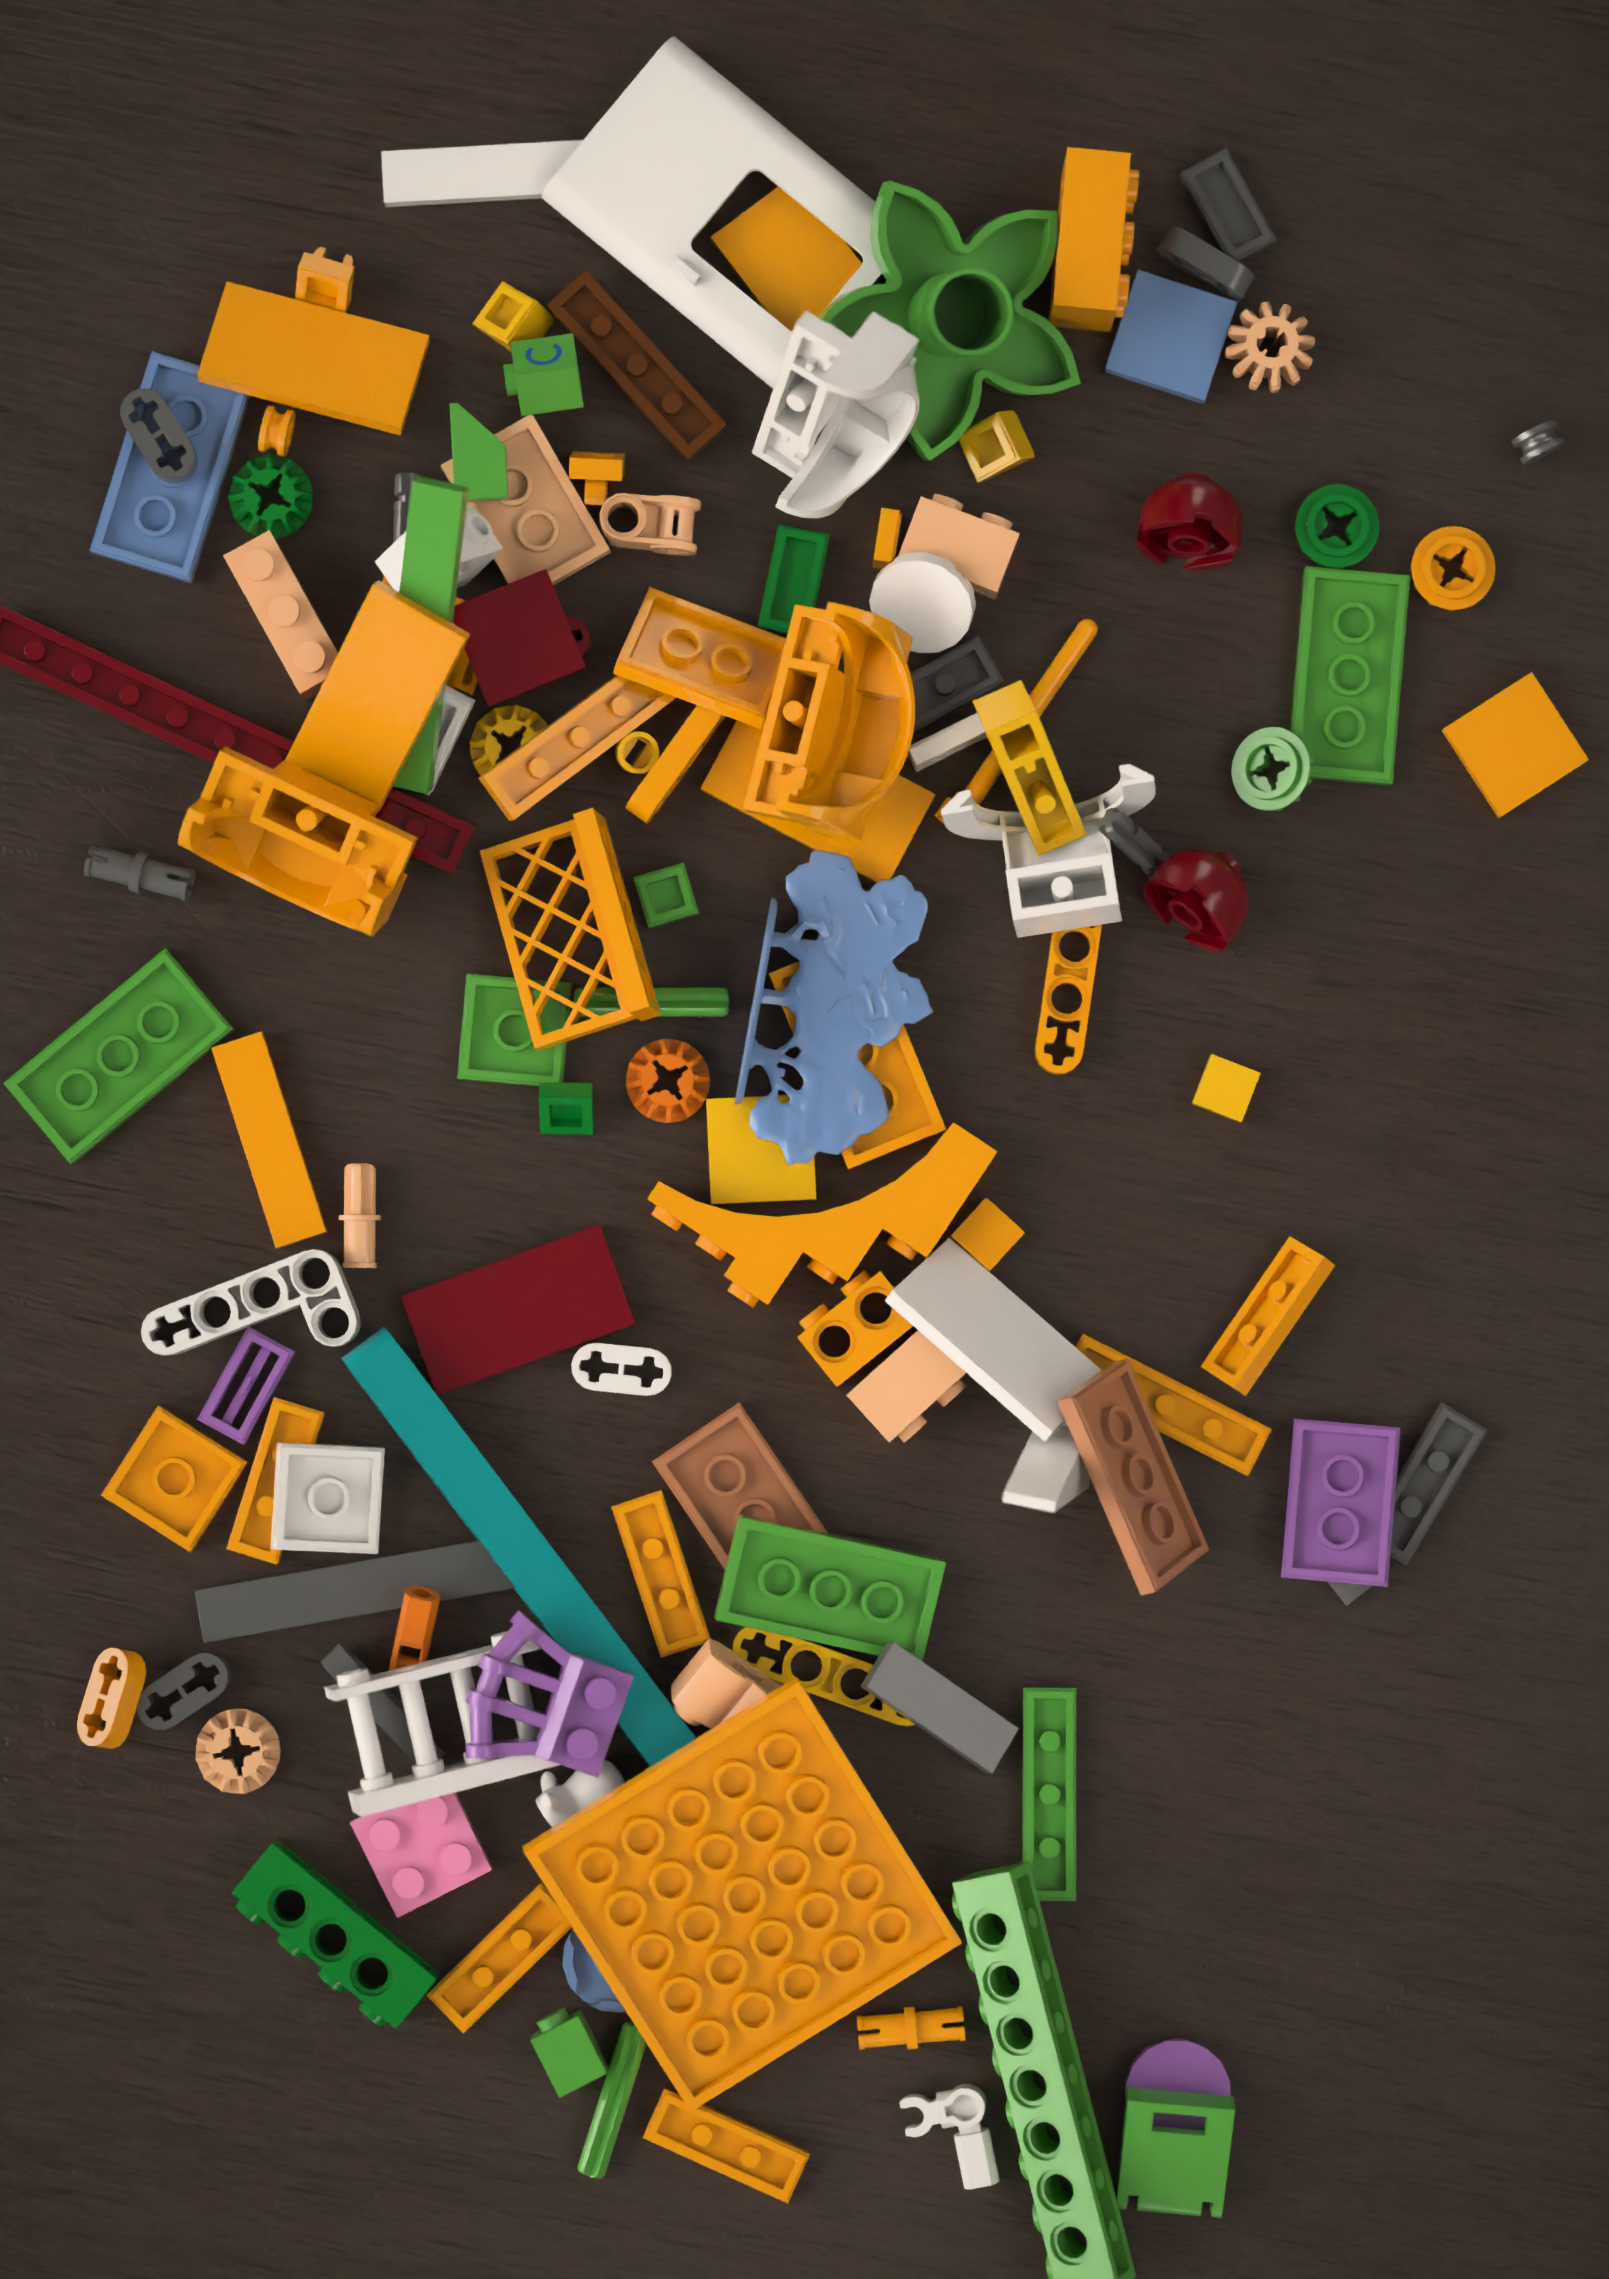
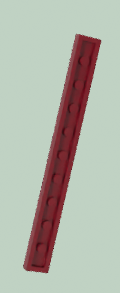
M0 605V665L212 764L215 763L219 751L224 747H228L272 769L286 759L294 742ZM393 788L382 808L375 816L392 826L418 837L411 856L454 876L476 829L473 825Z

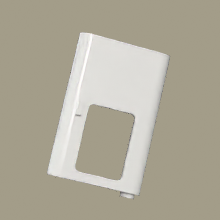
M673 36L654 54L560 167L546 186L542 199L774 389L792 332L696 254L691 247L693 240L750 172L759 171L862 256V265L830 302L831 304L841 295L856 288L877 285L884 277L873 256L870 239L872 211L875 201Z

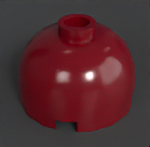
M1186 473L1181 477L1159 485L1144 501L1139 518L1136 545L1143 555L1163 565H1166L1167 556L1188 559L1183 569L1206 570L1219 568L1235 560L1236 550L1240 552L1243 532L1242 513L1233 495L1224 487L1211 481L1204 474Z
M1184 849L1174 853L1155 868L1143 887V895L1157 917L1167 926H1169L1172 916L1191 931L1183 939L1207 951L1221 952L1235 939L1247 920L1250 906L1249 891L1244 878L1240 874L1241 867L1231 856L1220 851L1213 853L1202 849Z

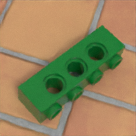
M278 1838L268 1847L231 1892L239 1899L235 1905L236 1908L246 1918L259 1926L263 1921L272 1926L280 1933L276 1939L277 1942L287 1952L300 1960L304 1955H307L321 1967L317 1974L327 1985L341 1994L345 1989H348L362 2001L358 2007L360 2011L382 2028L388 2022L397 2029L440 1975L437 1969ZM295 1890L304 1897L306 1909L303 1915L290 1917L281 1911L278 1898L282 1891ZM326 1924L340 1926L347 1936L346 1946L338 1951L325 1948L319 1939L320 1928ZM367 1958H377L383 1961L388 1969L387 1980L377 1985L366 1982L360 1973L361 1962Z

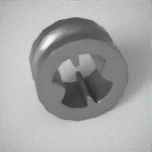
M1550 420L1533 427L1512 440L1514 447H1520L1523 450V456L1520 458L1523 465L1536 461L1566 444L1563 437L1559 438L1554 433V429L1557 426L1555 420Z

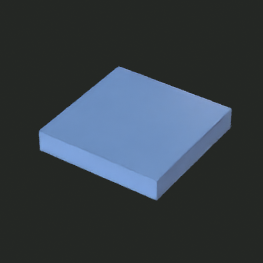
M1138 270L1104 372L1204 404L1237 302Z

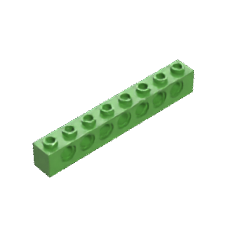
M1026 1861L970 1873L952 1883L954 1889L952 1905L956 1917L962 1921L967 1939L966 1960L970 1970L976 1974L981 1993L979 1998L980 2014L985 2024L989 2025L994 2044L992 2051L993 2065L997 2074L1003 2079L1007 2094V2119L1011 2127L1016 2129L1021 2149L1019 2154L1020 2170L1023 2177L1029 2181L1034 2199L1032 2208L1034 2224L1037 2230L1043 2234L1048 2254L1046 2257L1047 2275L1049 2279H1133L1136 2277L1030 1862ZM993 1914L998 1915L1004 1921L1006 1936L1000 1934L995 1929L992 1920ZM1006 1966L1011 1967L1018 1974L1020 1980L1019 1987L1014 1986L1008 1980ZM1019 2018L1026 2020L1033 2030V2039L1026 2037L1022 2033L1019 2026ZM1033 2070L1039 2072L1044 2077L1047 2085L1046 2091L1040 2089L1035 2084L1032 2076ZM1046 2122L1052 2124L1058 2130L1060 2143L1055 2142L1049 2137L1046 2131ZM1059 2175L1065 2176L1071 2182L1074 2190L1073 2195L1067 2193L1062 2188ZM1072 2227L1078 2228L1083 2232L1087 2240V2247L1076 2241Z

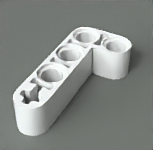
M313 1249L303 1251L160 1307L147 1315L142 1324L141 1335L146 1347L155 1354L176 1355L301 1307L314 1338L323 1345L338 1347L349 1344L357 1337L360 1332L361 1319L342 1267L336 1257L328 1252ZM320 1258L329 1267V1280L321 1288L312 1289L303 1280V1268L310 1260ZM263 1278H272L280 1287L279 1300L270 1308H262L258 1305L253 1295L255 1285ZM215 1297H221L226 1300L231 1310L230 1319L225 1325L218 1328L211 1326L204 1315L205 1306ZM187 1307H191L192 1322L201 1332L200 1336L195 1338V1329L187 1328L173 1335L175 1344L172 1346L168 1340L157 1339L156 1332L163 1328L161 1321L163 1318L168 1323L186 1321L191 1318L184 1310ZM337 1307L347 1314L349 1326L344 1335L339 1338H331L325 1334L321 1322L326 1311Z

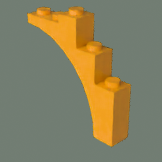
M953 1122L929 1153L897 1180L858 1201L819 1213L780 1217L735 1213L695 1201L661 1182L657 1183L647 1199L656 1205L651 1213L652 1216L676 1232L682 1224H685L700 1234L695 1244L718 1260L722 1261L726 1253L735 1258L724 1274L726 1278L732 1281L727 1291L754 1308L758 1300L769 1305L803 1253L812 1258L807 1268L833 1285L839 1276L847 1282L881 1230L891 1235L885 1244L910 1261L914 1259L917 1253L926 1259L997 1151Z

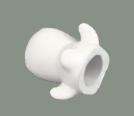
M605 1759L598 1777L576 1770L562 1785L558 1783L552 1772L545 1771L540 1780L542 1794L535 1801L541 1813L553 1828L624 1784L625 1780L615 1765Z

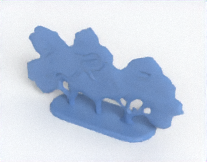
M816 849L810 854L809 863L797 866L793 872L786 876V891L798 909V924L786 933L774 932L778 902L774 897H771L734 1104L738 1105L744 1099L749 1070L755 1065L760 1064L769 1077L772 1091L768 1096L759 1099L750 1112L749 1125L759 1139L770 1140L780 1145L788 1165H793L797 1162L807 1164L817 1152L839 1155L843 1150L853 1146L860 1135L870 1134L888 1121L889 1110L882 1085L872 1072L866 1070L859 1060L860 1049L866 1043L883 1047L900 1035V1029L904 1023L915 1024L933 1013L928 995L919 978L910 977L908 974L898 971L893 963V959L900 955L907 946L919 941L920 932L928 911V903L924 895L920 891H915L912 883L903 875H898L889 880H882L876 883L870 891H864L857 872L848 856ZM808 929L817 930L820 934L817 940L801 939L804 931ZM771 947H782L799 960L798 971L793 975L788 987L783 991L764 988ZM761 1003L786 1006L795 1014L796 1026L794 1035L787 1044L777 1050L766 1048L755 1039ZM797 1046L801 1049V1052L795 1059L785 1055L786 1051L790 1048ZM779 1062L794 1066L803 1078V1086L800 1090L793 1089L780 1078L784 1077L785 1069L777 1067ZM778 1090L785 1091L791 1098L789 1103H781L777 1100Z

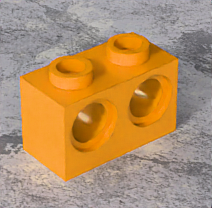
M866 1270L862 1271L840 1289L847 1298L831 1311L822 1303L799 1322L805 1331L797 1338L836 1387L913 1327L911 1323L892 1307L888 1319L883 1323L872 1324L862 1317L860 1304L866 1295L880 1293L888 1297L894 1289L881 1271L872 1278ZM829 1326L843 1328L850 1338L848 1350L839 1357H829L819 1347V1336Z

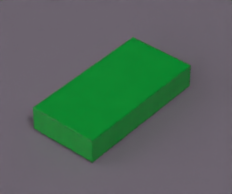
M778 525L758 628L787 635L795 604L816 607L830 535Z

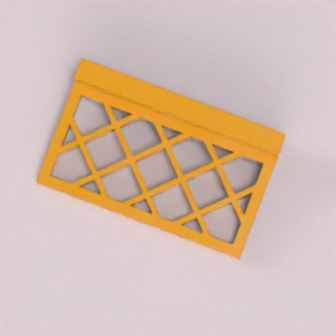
M594 808L573 814V820L479 851L534 1048L538 1051L634 1019L645 1021L661 1015L606 818ZM572 835L576 854L566 872L544 861L553 841ZM538 847L535 855L526 851ZM518 854L531 862L519 885L515 888L501 880L496 860ZM540 866L563 877L549 904L526 893ZM580 867L584 881L575 877ZM571 883L586 889L590 898V903L580 921L558 910ZM504 889L513 893L509 903L507 902ZM522 899L545 910L531 937L515 930L512 919ZM554 915L576 926L562 954L540 943ZM594 916L598 930L589 926ZM585 932L601 939L604 952L594 970L571 959ZM518 938L527 942L523 952H521ZM536 948L559 959L544 987L530 980L526 970V966ZM568 964L590 975L576 1003L553 992ZM607 966H609L612 980L603 976ZM599 981L616 990L620 1010L599 1016L585 1009ZM532 988L541 992L536 1002ZM550 997L573 1009L562 1029L544 1034L540 1015ZM582 1014L591 1018L577 1023Z

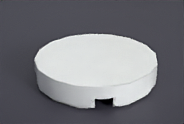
M928 552L905 553L896 557L886 567L884 566L874 581L869 599L871 613L892 621L911 635L913 641L910 651L917 653L941 652L956 645L971 625L976 601L972 584L966 576L964 579L955 570L956 565L945 557Z

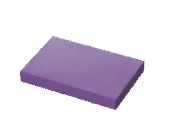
M1294 1419L1281 1578L1388 1587L1401 1434L1400 1427Z

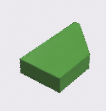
M450 403L454 484L469 487L467 503L509 500L505 444L461 405Z

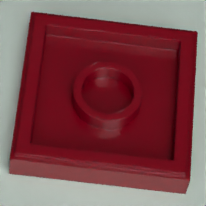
M546 569L455 605L453 622L456 626L471 634L464 649L488 707L586 668Z

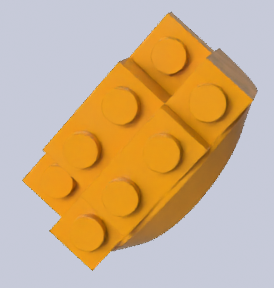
M828 602L826 610L795 604L743 806L745 811L750 814L796 822L815 833L862 842L869 810L886 793L898 777L907 758L912 741L915 723V695L907 664L913 641L911 635L892 621L858 608ZM842 653L844 661V673L838 670ZM810 778L816 779L814 783L808 788Z
M224 747L218 753L200 799L187 810L179 833L178 845L278 897L340 925L373 937L391 915L406 880L407 874L403 872L418 837L376 818L375 816L380 805L285 760L272 769L228 747Z

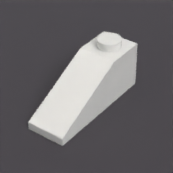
M1066 1422L1046 1442L1032 1431L1004 1490L1002 1502L1056 1512L1089 1488L1090 1476Z

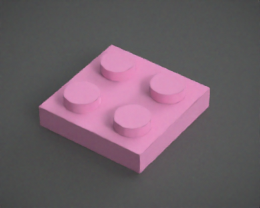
M456 1792L383 1812L360 1816L350 1822L397 1918L493 1870V1866Z

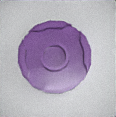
M1172 2038L1147 2046L1132 2061L1125 2079V2096H1127V2087L1231 2096L1230 2080L1221 2060L1205 2045L1187 2038ZM1154 2112L1152 2126L1205 2130L1204 2118L1202 2116Z

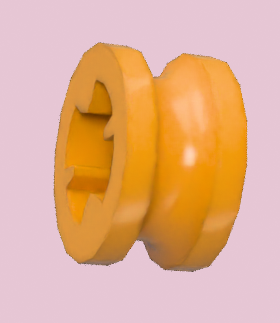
M267 406L259 434L258 450L260 452L266 453L268 449L273 448L277 450L278 456L285 457L287 455L295 425L294 410L288 409L286 413L280 414L276 411L275 406Z

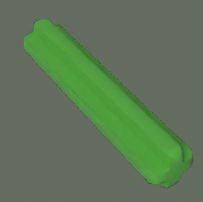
M724 987L654 988L661 1015L657 1017H724L728 1015L729 992ZM584 988L575 989L573 994L574 1003L578 1001ZM595 988L585 1009L599 1016L620 1010L616 990L614 988Z
M625 2022L622 2026L578 2163V2171L592 2178L602 2179L605 2176L647 2045L633 2022Z

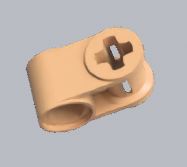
M615 494L609 497L602 505L599 516L600 532L604 540L615 547L650 550L666 555L692 556L697 553V545L692 543L695 512L701 509V501L695 498L674 495ZM617 509H628L635 514L638 524L633 530L620 533L611 528L608 523V517ZM678 516L677 535L674 536L672 534L673 518Z

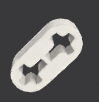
M591 1343L581 1347L576 1352L571 1364L572 1374L576 1382L582 1387L594 1391L643 1396L656 1395L667 1387L672 1376L671 1364L668 1358L658 1350L643 1347ZM592 1351L602 1352V1361L619 1364L618 1374L603 1373L599 1377V1382L589 1381V1372L581 1370V1361L591 1359ZM645 1357H653L655 1366L663 1368L662 1379H653L651 1387H643L641 1377L624 1375L625 1364L639 1366L643 1365Z

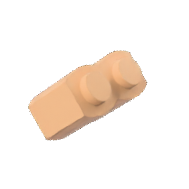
M709 1638L671 1684V1695L674 1710L684 1721L693 1726H698L701 1723L712 1729L779 1688L782 1684L770 1679L761 1670L750 1666L728 1647Z

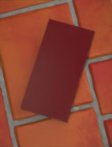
M600 1224L401 1296L437 1396L636 1324Z

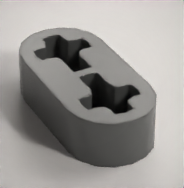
M1171 226L1156 249L1161 257L1178 269L1235 301L1243 299L1255 279L1254 274L1244 265L1195 235L1176 226Z
M137 389L130 392L121 404L120 416L125 428L148 465L158 478L166 483L180 484L187 481L196 471L198 456L169 406L157 392L151 389ZM141 402H144L149 408L155 405L159 407L153 413V417L160 430L151 434L144 422L138 421L134 424L132 422V419L138 415L135 406ZM167 439L176 452L183 449L186 450V454L180 458L183 464L180 470L174 471L169 465L163 468L160 467L159 464L165 460V455L158 443Z
M201 1652L190 1657L147 1686L141 1692L137 1705V1713L140 1720L151 1729L166 1730L177 1725L213 1701L228 1688L230 1683L231 1670L227 1661L221 1655L214 1652ZM198 1662H201L206 1668L212 1665L218 1668L219 1674L214 1678L217 1687L214 1690H211L205 1684L190 1693L185 1684L198 1675V1670L195 1667ZM178 1689L183 1698L169 1708L172 1717L169 1720L162 1714L153 1717L148 1709L154 1704L151 1695L157 1692L161 1697H165Z

